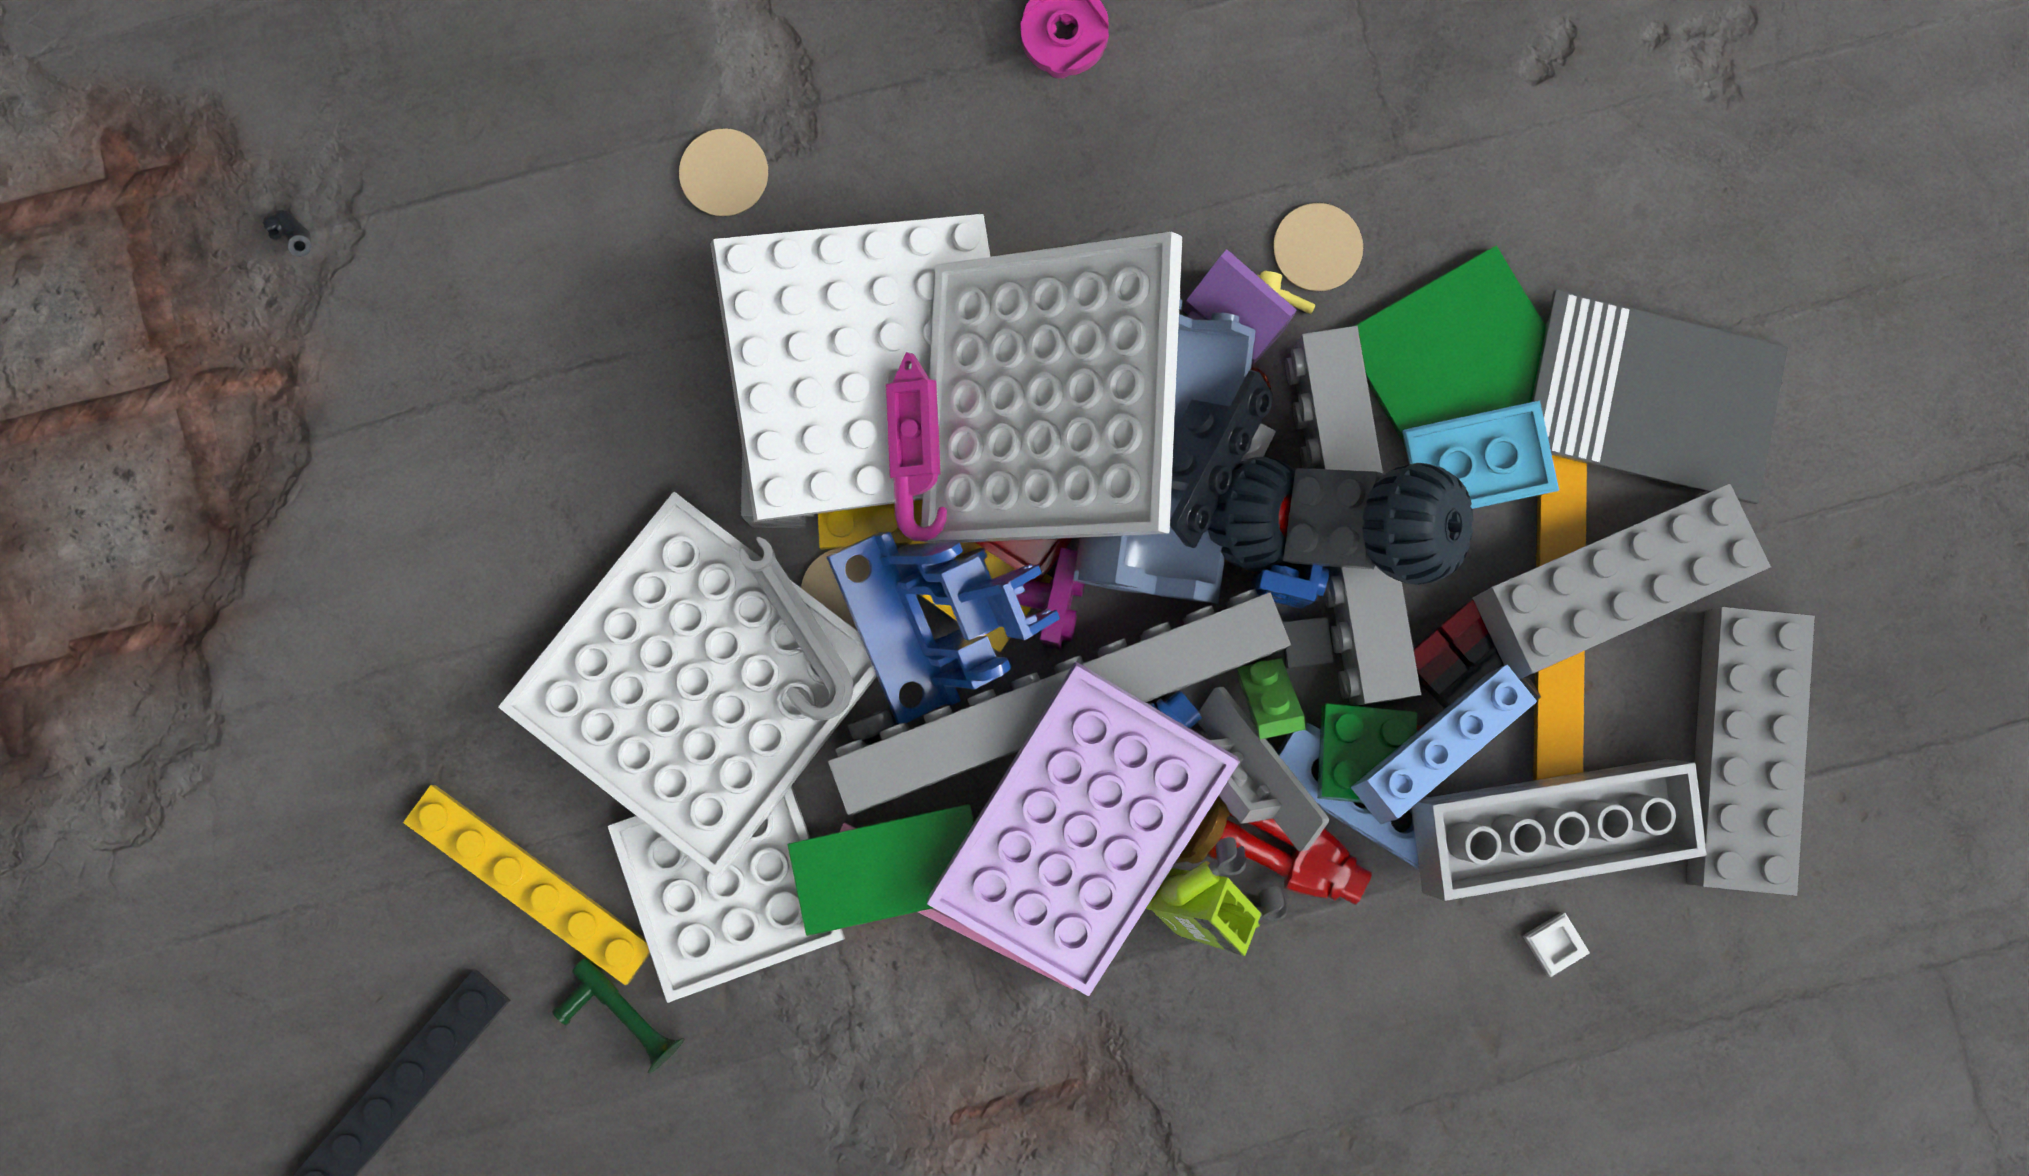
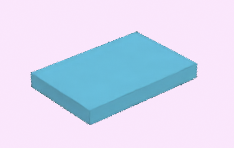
M1540 400L1402 430L1409 464L1426 463L1449 471L1466 487L1472 502V509L1559 491Z

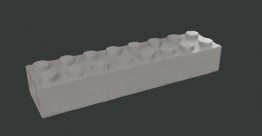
M1358 326L1302 334L1294 348L1291 349V358L1285 359L1287 380L1289 385L1296 384L1299 401L1293 402L1296 429H1303L1306 446L1300 448L1302 468L1377 471L1383 473ZM1327 566V569H1329V580L1324 592V600L1327 608L1334 607L1336 626H1331L1330 634L1334 652L1341 653L1344 671L1338 672V682L1342 698H1349L1350 706H1362L1421 695L1402 582L1387 576L1376 566L1374 570Z

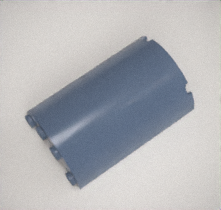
M1181 299L1179 300V310H1181L1182 306ZM1212 313L1211 320H1197L1179 314L1174 431L1192 399L1230 406L1248 371L1251 370L1256 330L1240 324L1239 316L1228 313ZM1171 489L1170 519L1184 491ZM1171 527L1169 534L1080 537L1074 581L1114 590L1218 604L1225 558L1220 552L1223 546H1219L1211 541L1208 529L1203 533L1196 548L1185 546Z

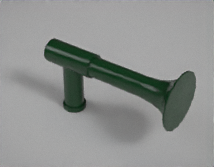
M587 957L580 961L572 970L582 983L559 1007L552 1011L553 1015L562 1024L568 1025L571 1022L570 1019L595 996L618 1017L644 1046L650 1059L649 1074L665 1063L685 1040L684 1038L679 1040L668 1039L654 1030Z

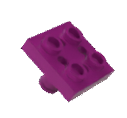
M1061 548L1054 579H1051L1050 583L1030 580L1023 584L1025 592L1016 595L1019 604L1022 606L1040 610H1057L1060 619L1042 630L1040 640L1043 647L1061 650L1063 640L1072 642L1077 621V611L1070 609L1073 596L1082 597L1085 586L1083 583L1074 581L1078 551Z

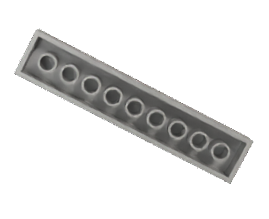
M1256 589L1230 598V601L1225 603L1227 609L1215 613L1213 606L1205 607L1186 615V618L1182 619L1184 625L1171 630L1169 622L1155 626L1142 632L1143 634L1140 635L1141 642L1127 646L1125 639L1099 648L1097 652L1099 658L1084 663L1082 656L1074 657L1055 665L1054 670L1056 674L1040 680L1036 672L1012 681L1013 691L996 697L994 689L968 698L969 708L953 713L950 706L924 715L926 724L910 730L908 724L902 723L879 732L882 738L880 742L867 746L866 742L861 739L835 749L838 758L832 759L828 763L847 814L851 815L862 812L1018 752L1075 661L1146 703L1291 646L1271 592L1258 596Z

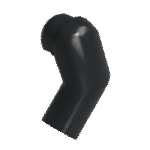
M277 210L275 215L264 218L263 224L265 229L268 230V236L271 239L278 240L286 235L288 249L291 254L297 257L309 254L311 251L310 232L288 211Z

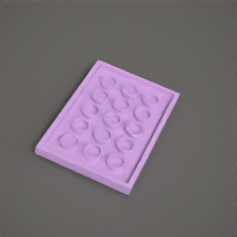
M1075 661L927 897V904L1089 996L1240 761L1237 756Z

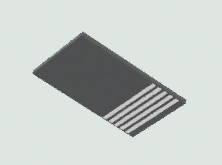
M1557 289L1553 291L1531 402L1540 400L1551 454L1706 493L1731 484L1739 501L1752 504L1759 503L1788 347Z

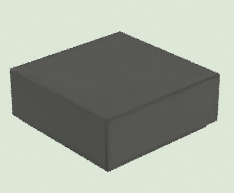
M1328 617L1283 622L1291 646L1284 649L1287 669L1334 662Z

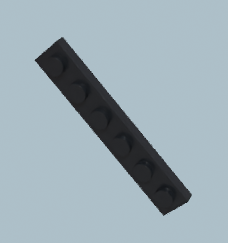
M478 970L472 971L293 1176H358L511 1000Z

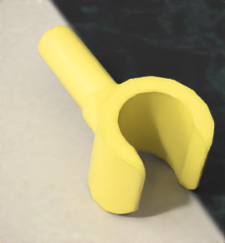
M1263 271L1260 275H1257L1293 307L1308 314L1313 312L1315 304L1289 291L1281 290V274Z

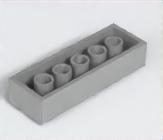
M1728 484L1493 586L1473 597V600L1504 665L1507 664L1515 675L1521 679L1762 572L1771 566L1731 484Z
M1720 607L1704 612L1694 763L1696 764L1707 856L1688 859L1687 885L1797 896L1815 616Z
M1663 759L1422 798L1412 807L1422 894L1444 901L1707 856L1696 764L1694 762Z

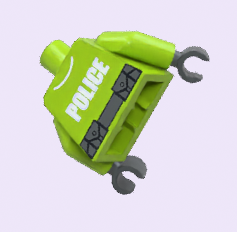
M1227 837L1217 842V860L1214 862L1204 861L1191 871L1171 868L1146 909L1153 911L1175 934L1181 937L1245 956L1255 929L1260 926L1259 921L1263 919L1266 921H1279L1286 916L1288 908L1285 894L1282 893V889L1278 886L1261 890L1259 892L1261 907L1256 908L1228 877L1219 876L1221 873L1225 875L1240 874L1244 871L1246 865L1244 846L1237 848L1236 840L1233 837Z

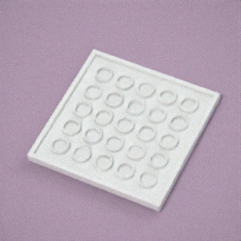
M984 214L713 239L710 243L754 522L893 504L894 481L893 478H890L886 384L893 382L906 352L913 353L929 378L936 264L990 257ZM923 494L913 496V501L923 500Z
M1165 232L936 264L929 379L937 382L941 475H938L935 485L923 493L921 527H928L934 522L939 507L947 509V519L943 530L935 538L925 541L926 543L1169 534L1182 236L1173 232Z
M673 492L498 708L715 878L719 879L877 675L858 631L792 582L848 668L853 680L852 699L849 706L839 716L829 720H813L802 715L787 697V690L789 688H796L807 702L813 706L824 705L829 698V692L754 575L742 564L739 550L744 548L752 561H760L762 558L677 493Z

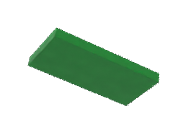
M967 804L787 844L806 936L933 909V907L927 904V897L974 824L971 805Z

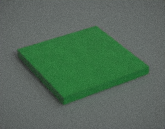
M1497 245L1355 325L1358 326L1367 384L1404 446L1402 430L1526 404L1532 400L1546 327Z

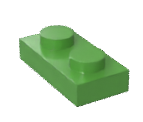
M1282 658L1237 667L1239 683L1259 739L1306 730L1304 714Z

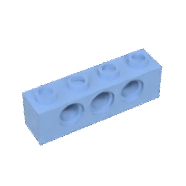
M1507 664L1491 671L1351 786V788L1380 825L1396 820L1526 712L1537 700Z
M1307 723L1306 730L1288 733L1276 753L1321 809L1419 870L1413 816L1410 827L1400 833L1393 828L1391 821L1380 825L1367 807L1359 808L1349 801L1317 799L1318 782L1311 774V766L1319 758L1320 729Z

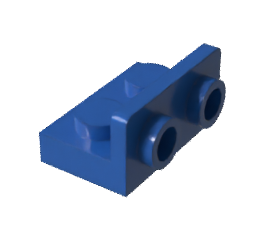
M1302 564L1298 578V570L1272 565L1270 571L1263 570L1252 579L1250 590L1256 589L1258 596L1271 592L1274 603L1302 609L1313 603L1317 596L1324 595L1329 577V569L1322 568L1323 566Z

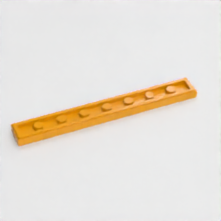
M1552 455L1559 491L1537 496L1536 568L1586 546L1587 463ZM1585 651L1535 672V688L1541 698L1534 704L1533 780L1583 773Z

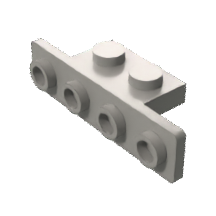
M1224 687L1214 688L1199 711L1202 719L1198 723L1210 737L1211 742L1237 756L1240 761L1219 796L1227 805L1229 812L1241 824L1273 818L1298 851L1308 850L1328 824V816L1265 738L1259 739L1255 725Z

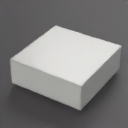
M1563 912L1523 935L1545 974L1549 977H1552L1590 953L1566 913Z

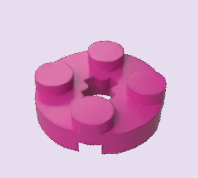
M1029 0L1023 12L1020 27L1023 50L1036 67L1048 72L1054 78L1060 79L1085 72L1099 61L1108 44L1109 22L1107 11L1100 0ZM1059 21L1064 25L1073 23L1076 26L1072 31L1073 38L1068 40L1057 38L1055 36L1057 32L1055 24Z

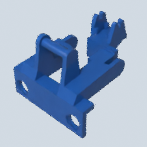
M891 532L876 533L827 556L829 565L897 725L908 723L944 704L953 705L961 701L955 687L976 689L1010 670L1011 666L1008 658L996 657L988 636L984 635L999 627H1004L1007 637L1026 640L1060 619L1057 610L1051 611L1050 609L1025 618L1016 595L1025 591L1023 584L1042 574L1039 565L1032 566V564H1028L991 579L984 559L987 558L984 548L972 550L955 558V556L963 552L959 541L908 544L897 548ZM855 555H861L866 558L870 566L867 578L861 582L851 581L845 571L847 561ZM916 594L931 595L935 605H951L960 629L934 640ZM907 682H916L922 688V700L916 707L906 708L899 700V691Z

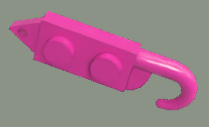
M906 352L893 382L886 384L890 478H893L895 517L899 529L908 538L914 541L925 542L935 538L943 530L947 519V509L939 507L936 519L930 526L920 527L914 520L913 496L930 490L937 482L938 475H941L937 382L928 378L913 353Z

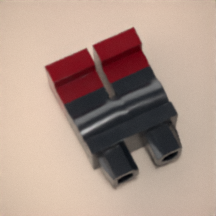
M1473 599L1464 604L1440 625L1434 633L1430 634L1413 649L1419 683L1444 709L1487 673L1504 666ZM1527 676L1519 679L1536 700L1541 698L1534 684Z

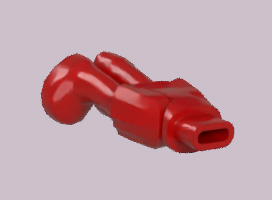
M1273 818L1248 823L1295 847ZM1228 819L1219 839L1233 837L1236 840L1237 848L1244 846L1246 858L1284 877L1285 889L1318 898H1328L1329 896L1334 901L1341 897L1356 905L1372 877V872L1356 864L1357 858L1350 855V851L1326 828L1323 829L1308 850L1298 851L1295 847L1292 855L1257 838ZM1215 845L1208 852L1207 856L1217 860Z

